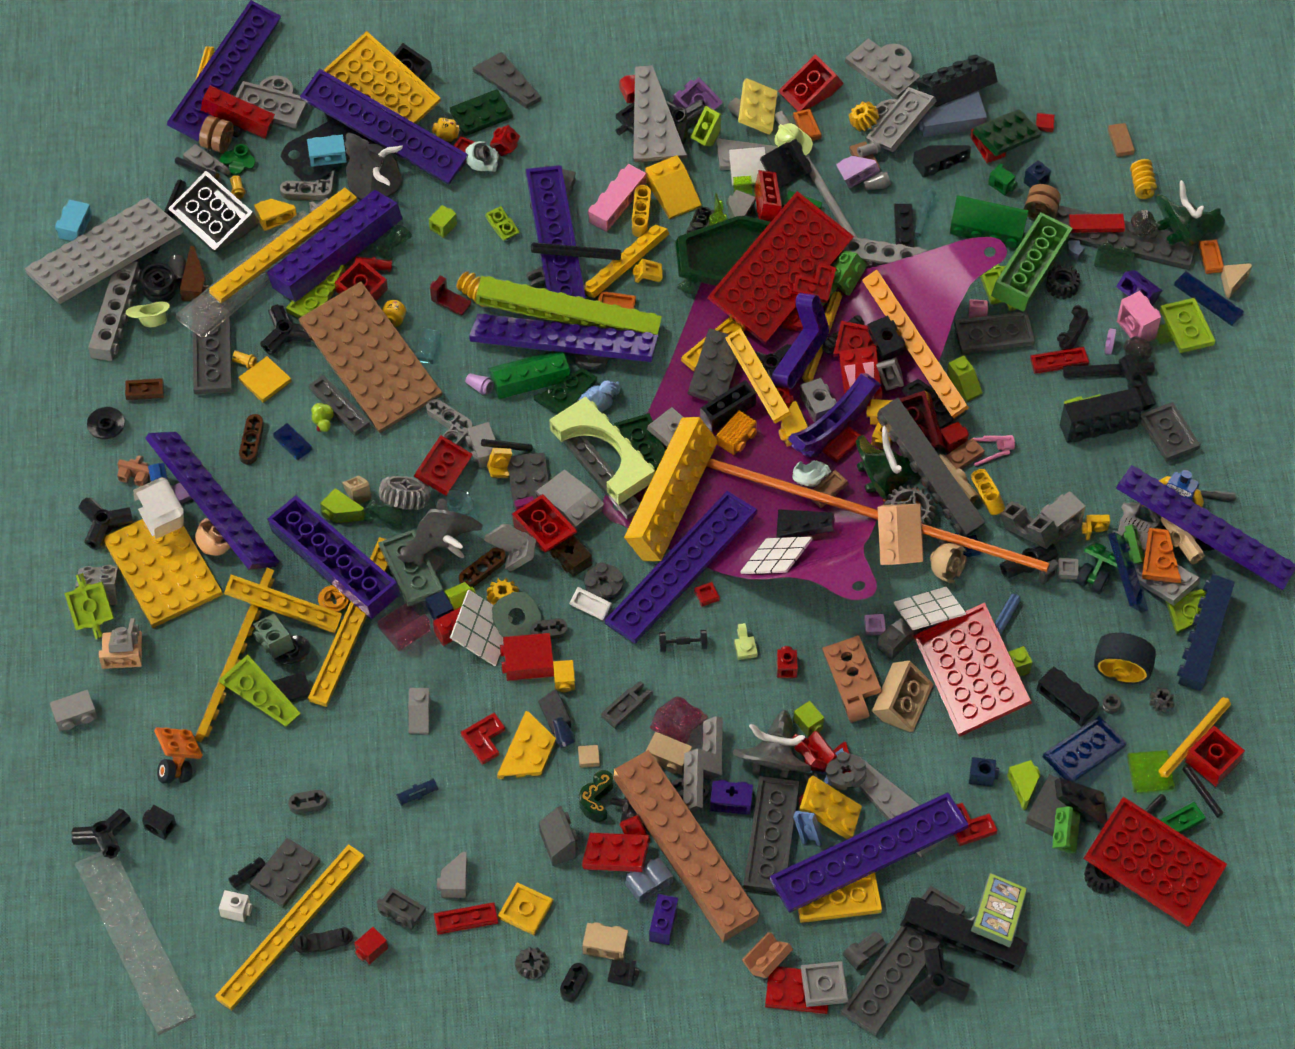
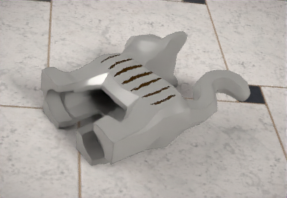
M1124 502L1121 507L1123 517L1119 521L1118 531L1112 532L1110 542L1119 546L1125 539V526L1132 524L1137 526L1142 549L1145 553L1149 528L1158 529L1160 527L1161 520L1159 516L1150 510V517L1153 523L1141 520L1137 516L1141 512L1142 504Z

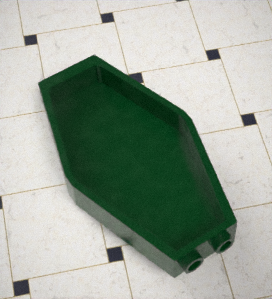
M736 216L678 236L675 246L679 277L717 286L770 224V221L748 216Z

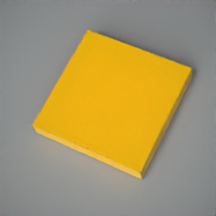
M268 356L238 377L239 381L263 403L292 382L291 378Z
M517 882L498 914V919L535 936L554 901L552 898Z

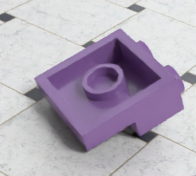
M699 77L695 81L691 79L684 86L686 89L683 91H677L673 96L674 100L672 102L678 107L685 109L703 99L706 105L713 110H716L723 103Z

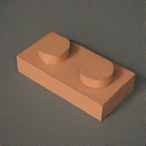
M971 438L945 457L956 469H963L984 455L985 450Z

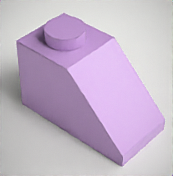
M850 156L836 164L849 189L880 172L876 161L867 158Z

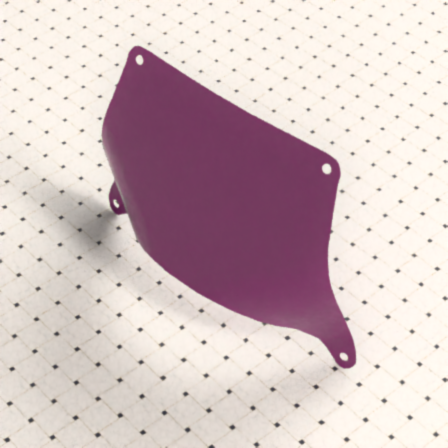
M994 237L971 238L865 269L850 295L844 294L839 288L835 290L836 292H841L842 298L828 338L839 330L841 321L848 322L855 315L861 316L866 326L873 321L885 317L862 279L877 269L939 362L955 313L967 290L979 276L1006 258L1007 249L1005 244ZM992 247L996 250V253L992 257H987L984 254V250ZM701 282L672 359L647 412L650 413L653 421L671 407L684 418L700 417V408L709 403L687 394L694 371L681 361V357L706 337L709 328L716 329L730 317L707 299L716 285ZM828 302L825 303L824 313H825V311H826ZM781 324L766 344H763L747 330L743 331L754 351L766 355L776 352L786 344L792 345L801 333V331L782 329ZM904 346V354L895 357L901 367L904 386L886 391L881 379L883 400H895L906 397L902 392L903 387L916 379L930 386L929 381L906 346ZM823 351L813 380L821 378L824 384L828 385L831 397L835 398L836 402H838L844 395L840 356L833 357V354L829 355ZM878 353L879 362H882V359ZM737 361L728 390L744 380L754 389L739 361ZM802 374L795 386L789 389V395H793V402H797L809 427L814 424V421L800 397V385L805 383L803 382ZM758 394L756 396V405L744 412V414L757 422V433L754 438H749L744 449L741 452L738 451L735 455L716 445L710 457L711 459L808 489H814L815 487L810 488L797 484L792 478L793 469L800 461L807 465L811 461L817 460L828 465L831 473L836 470L848 480L849 484L835 497L873 509H877V507L884 503V499L877 491L867 493L865 490V485L871 483V480L866 471H858L857 464L861 462L857 445L838 463L827 456L823 450L818 457H806L792 446L787 447L785 441L780 439L779 430L781 429L782 420L776 424L774 423L771 416L767 415V409ZM865 407L856 421H849L844 429L850 426L860 435H864L871 444L876 425H870V417H867V407ZM725 425L712 432L715 438ZM896 441L893 442L891 449L902 456L899 451V445ZM708 467L705 468L668 546V549L671 550L726 491H729L756 508L757 514L707 568L726 575L750 580L783 577L810 580L850 600L869 598L877 590V582L864 556V544L873 531L876 519L828 504L820 508L811 499ZM649 485L634 495L639 503H641ZM605 494L603 514L610 521L629 528L634 516L627 520L620 511L613 508V502ZM778 509L833 512L835 517L834 531L804 536L812 537L813 539L787 573L741 574L740 571L765 539L777 538ZM857 581L865 583L864 589L860 591L854 590L852 586Z

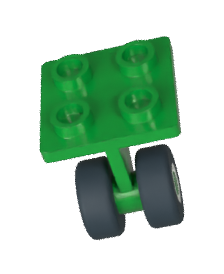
M1100 543L1091 544L1084 550V552L1099 559L1095 569L1093 565L1085 563L1076 579V583L1081 586H1086L1087 583L1092 584V591L1097 594L1102 593L1110 577L1109 573L1103 570L1100 571L1104 563L1106 562L1120 568L1127 562L1123 558L1124 555L1113 551V553L1106 550L1107 547Z

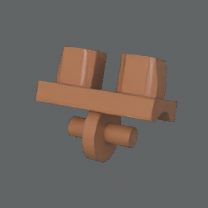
M140 455L135 460L125 461L119 459L117 463L119 469L118 480L126 483L130 477H134V483L137 486H143L148 481L151 482L148 470L149 464L143 462L144 458Z

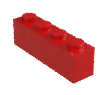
M209 86L202 99L201 111L230 121L233 125L266 139L273 126L274 113L213 86Z
M758 170L754 187L758 218L771 222L781 211L777 175L775 172Z

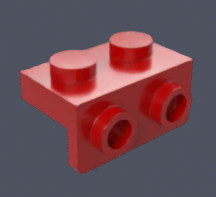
M814 731L809 738L803 739L794 747L799 754L805 757L804 761L806 764L823 771L826 770L830 761L837 758L835 752L818 731Z

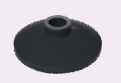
M113 407L98 408L87 419L89 433L98 439L116 437L121 433L125 425L123 414Z
M290 636L295 649L274 660L284 665L294 664L303 660L310 652L309 641L302 636Z

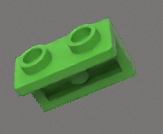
M844 250L834 265L836 272L833 284H836L844 294L850 295L868 265L857 253Z

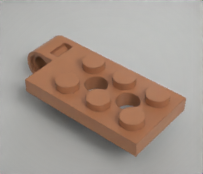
M858 635L823 647L824 656L840 693L850 723L870 717L864 698L881 693L882 691L860 636ZM846 656L852 657L850 661L842 660ZM852 671L858 672L856 676L848 675Z

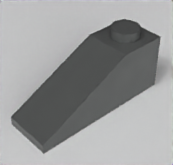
M901 618L879 636L877 649L893 660L914 639L913 635L922 632L926 627L912 630L905 619Z

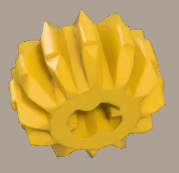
M862 101L860 105L856 104V107L852 108V112L849 114L850 124L858 131H866L868 128L872 129V126L877 124L876 120L879 119L878 109L869 101L866 103Z
M498 578L497 583L491 582L490 587L487 588V601L495 605L500 598L513 592H519V588L515 586L514 581L508 582L507 578L501 581Z

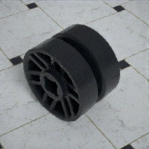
M154 263L142 271L141 283L147 300L152 303L168 302L175 296L177 292L173 270L168 265Z

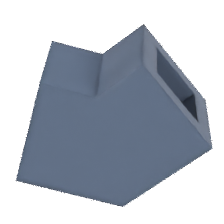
M1079 240L1068 241V257L1078 262L1084 254L1085 247L1080 245Z

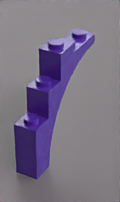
M861 373L843 397L824 416L806 429L790 435L788 440L792 443L791 446L808 458L818 457L830 439H835L849 421H856L881 384L869 374Z

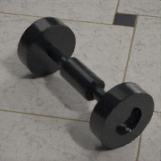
M700 630V638H690L689 636L676 637V639L666 640L665 632H659L660 652H666V644L670 643L686 645L690 644V642H700L701 649H707L706 630Z

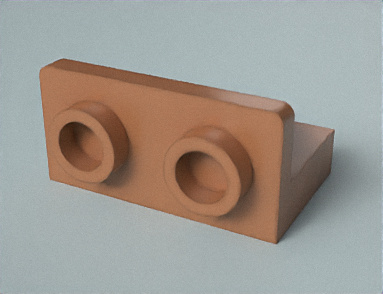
M768 932L742 961L752 975L767 978L789 955L793 948L789 943L777 941L774 935Z

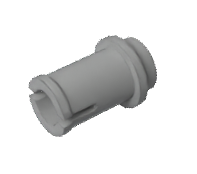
M874 140L867 145L857 148L858 156L861 158L873 153L878 154L881 151L879 142Z

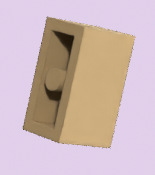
M655 732L646 751L649 750L659 766L666 768L670 773L682 775L684 772V753L692 751V746Z
M598 922L593 924L587 923L582 945L583 954L623 961L628 942V930L620 926H604Z

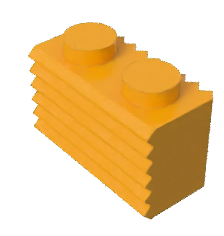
M738 410L716 435L717 445L732 455H735L738 451L741 452L747 440L754 438L756 435L757 422Z

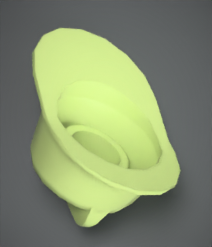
M792 123L779 125L774 139L778 147L790 140L797 139L802 146L804 155L806 156L810 153L813 143L812 139L805 132Z
M155 302L133 306L126 310V315L139 318L141 324L145 327H156L167 322L166 311L170 308V304L167 302Z

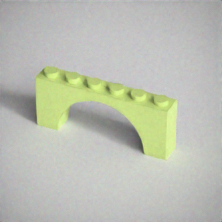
M586 396L549 419L550 431L561 442L577 436H593L607 441L617 450L621 458V464L616 474L606 483L607 493L618 505L650 485L656 472L653 465L644 460L641 452L636 451L632 447L629 439L624 438L620 430L609 422L608 417L604 413L602 414L598 410L597 405L593 401L590 402Z

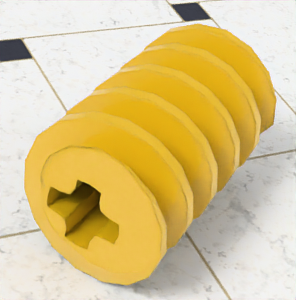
M1149 159L1135 161L1130 167L1135 195L1140 199L1151 198L1157 189L1154 169Z
M466 271L460 276L456 287L476 302L481 278L476 277L475 273L469 274Z

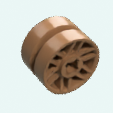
M208 116L200 130V146L224 153L232 140L233 123L223 119L220 120V118Z
M1046 184L1034 185L1029 190L1024 210H1028V217L1034 221L1040 212L1055 219L1061 201V194L1052 186Z

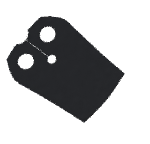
M333 118L288 142L283 148L280 157L286 165L294 168V174L302 181H313L323 178L343 163L313 167L314 172L312 174H304L303 168L311 166L307 139L343 134L345 146L346 134L353 133L367 140L369 144H373V142ZM297 150L300 156L297 159H291L288 156L289 152ZM346 153V161H348L350 156Z

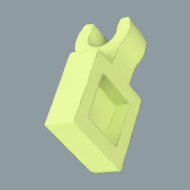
M745 623L738 624L737 633L739 639H734L738 660L757 657L758 653L754 636H747Z

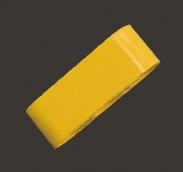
M646 185L638 186L634 194L632 233L636 237L644 235L649 227L651 189Z
M985 469L975 470L971 474V480L988 512L991 515L1002 513L1005 510V505L989 474Z

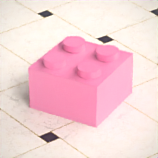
M1140 291L1122 299L1117 322L1136 346L1139 347L1155 339L1161 320L1160 312L1154 309L1149 299Z

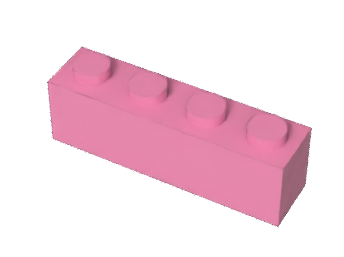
M630 164L625 169H621L615 181L610 182L605 193L600 194L595 205L590 206L588 210L589 223L607 232L634 200L635 189L640 185H646L647 173Z

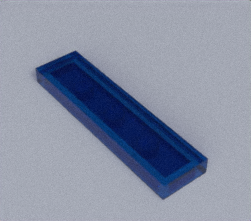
M1187 271L1174 282V286L1191 298H1195L1198 303L1231 326L1243 316V310Z

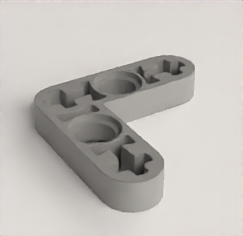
M335 169L327 174L330 176L327 180L321 178L316 182L285 181L280 185L281 196L285 199L296 200L330 199L333 194ZM323 186H326V191H325V193H322V192H323ZM304 188L311 189L309 193L301 192Z
M438 399L428 401L426 404L427 414L448 428L443 437L447 439L449 437H456L457 441L454 443L460 446L465 441V436H468L467 428L472 427L471 420ZM446 415H453L454 419L447 421L444 417Z

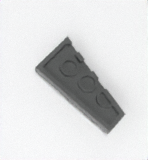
M502 52L473 67L474 73L482 75L484 80L495 84L497 89L508 93L510 98L526 109L541 101V96Z

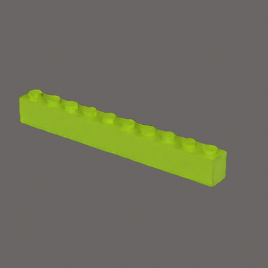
M481 276L475 303L565 324L614 328L622 331L632 330L638 333L650 332L654 335H658L662 316L655 313H645L637 309L623 308L616 304H605L598 300L592 301L580 296H570L562 292L556 293L545 288L538 289L527 284H516L509 280H498L491 276Z

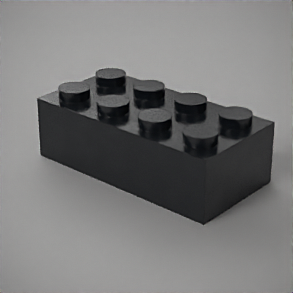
M971 55L964 61H956L949 67H941L937 72L924 74L922 78L916 80L919 91L935 97L936 102L934 106L936 107L998 82L994 63L978 55Z
M1136 388L1067 403L1063 406L1060 427L1067 443L1079 442L1087 438H1097L1108 433L1114 434L1125 429L1131 430L1138 427L1143 405Z

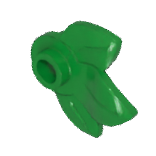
M238 144L234 147L233 151L225 152L219 160L224 165H229L232 175L242 173L245 168L252 169L255 165V159L250 155V149L244 144Z

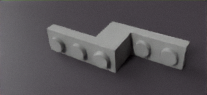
M718 716L703 721V750L697 748L684 753L683 801L690 812L703 808V778L709 780L722 775L723 718Z

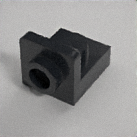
M612 960L608 982L632 987L633 981L638 980L640 968H637V960H632L631 964Z

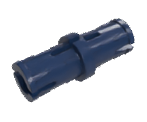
M433 778L420 785L414 784L412 785L413 788L396 795L402 806L415 799H422V796L437 791L438 787ZM423 788H426V790H423V791L418 792V793H416V794H414V795H412V796H409V794H412V793H414V792H416V791H419V790H421V789H423Z

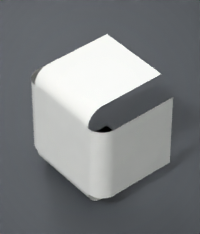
M158 478L133 490L134 500L139 499L143 505L138 510L151 535H155V539L173 532L184 525L183 508L166 478Z

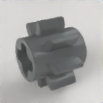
M1157 687L1156 693L1151 692L1150 694L1151 700L1149 705H1153L1156 712L1163 711L1166 713L1167 707L1172 708L1174 694H1170L1168 688L1160 689Z

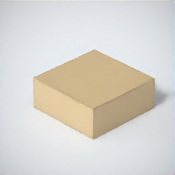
M598 745L578 746L580 768L600 766Z

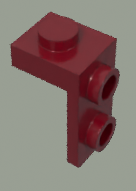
M440 275L436 281L434 280L431 283V301L461 316L470 307V300L447 289L445 277Z

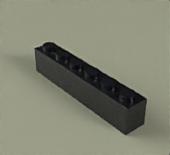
M911 897L900 923V926L1014 972L1021 966L1028 945L1022 939L1014 936L1011 946L1007 947L971 931L974 921L966 919L962 914L948 912L942 906L926 903L924 899L919 897Z

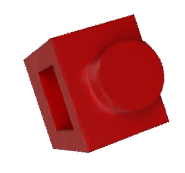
M790 646L777 649V678H797V650H793Z

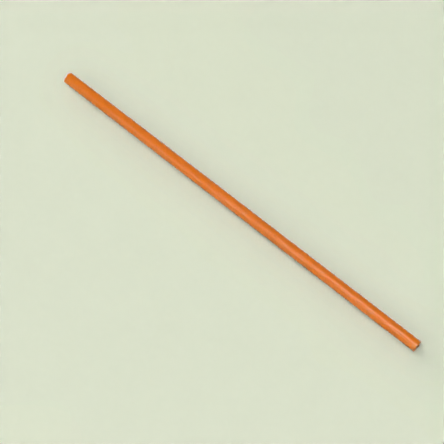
M710 458L706 466L878 520L877 509ZM922 524V534L1048 572L1050 566L1048 562Z

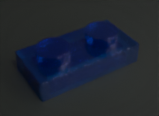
M288 423L273 433V437L297 461L312 451V446Z

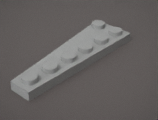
M865 761L867 777L858 788L887 820L919 806L918 803ZM946 839L917 852L920 857L924 856Z

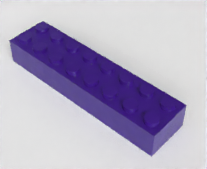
M373 190L271 268L267 275L272 288L292 301H298L324 281L332 272L338 270L341 265L346 264L399 223L403 218L398 203Z
M297 495L267 518L271 531L371 619L401 595L398 584L392 577Z

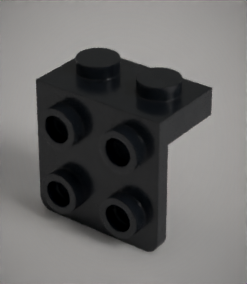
M797 139L790 140L760 157L765 171L776 173L779 188L793 179L812 171L810 161L805 157L802 146Z

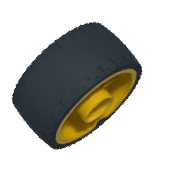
M1109 633L1102 636L1099 640L1095 652L1094 668L1100 675L1109 680L1125 684H1141L1148 681L1151 677L1155 664L1156 649L1150 642L1141 637L1127 633Z

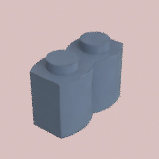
M660 858L650 859L644 864L643 872L630 871L627 874L625 885L636 900L641 903L652 897L655 893L670 886L673 883V875Z

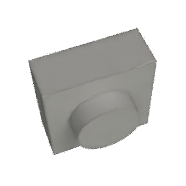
M1059 558L1058 578L1077 579L1078 559Z

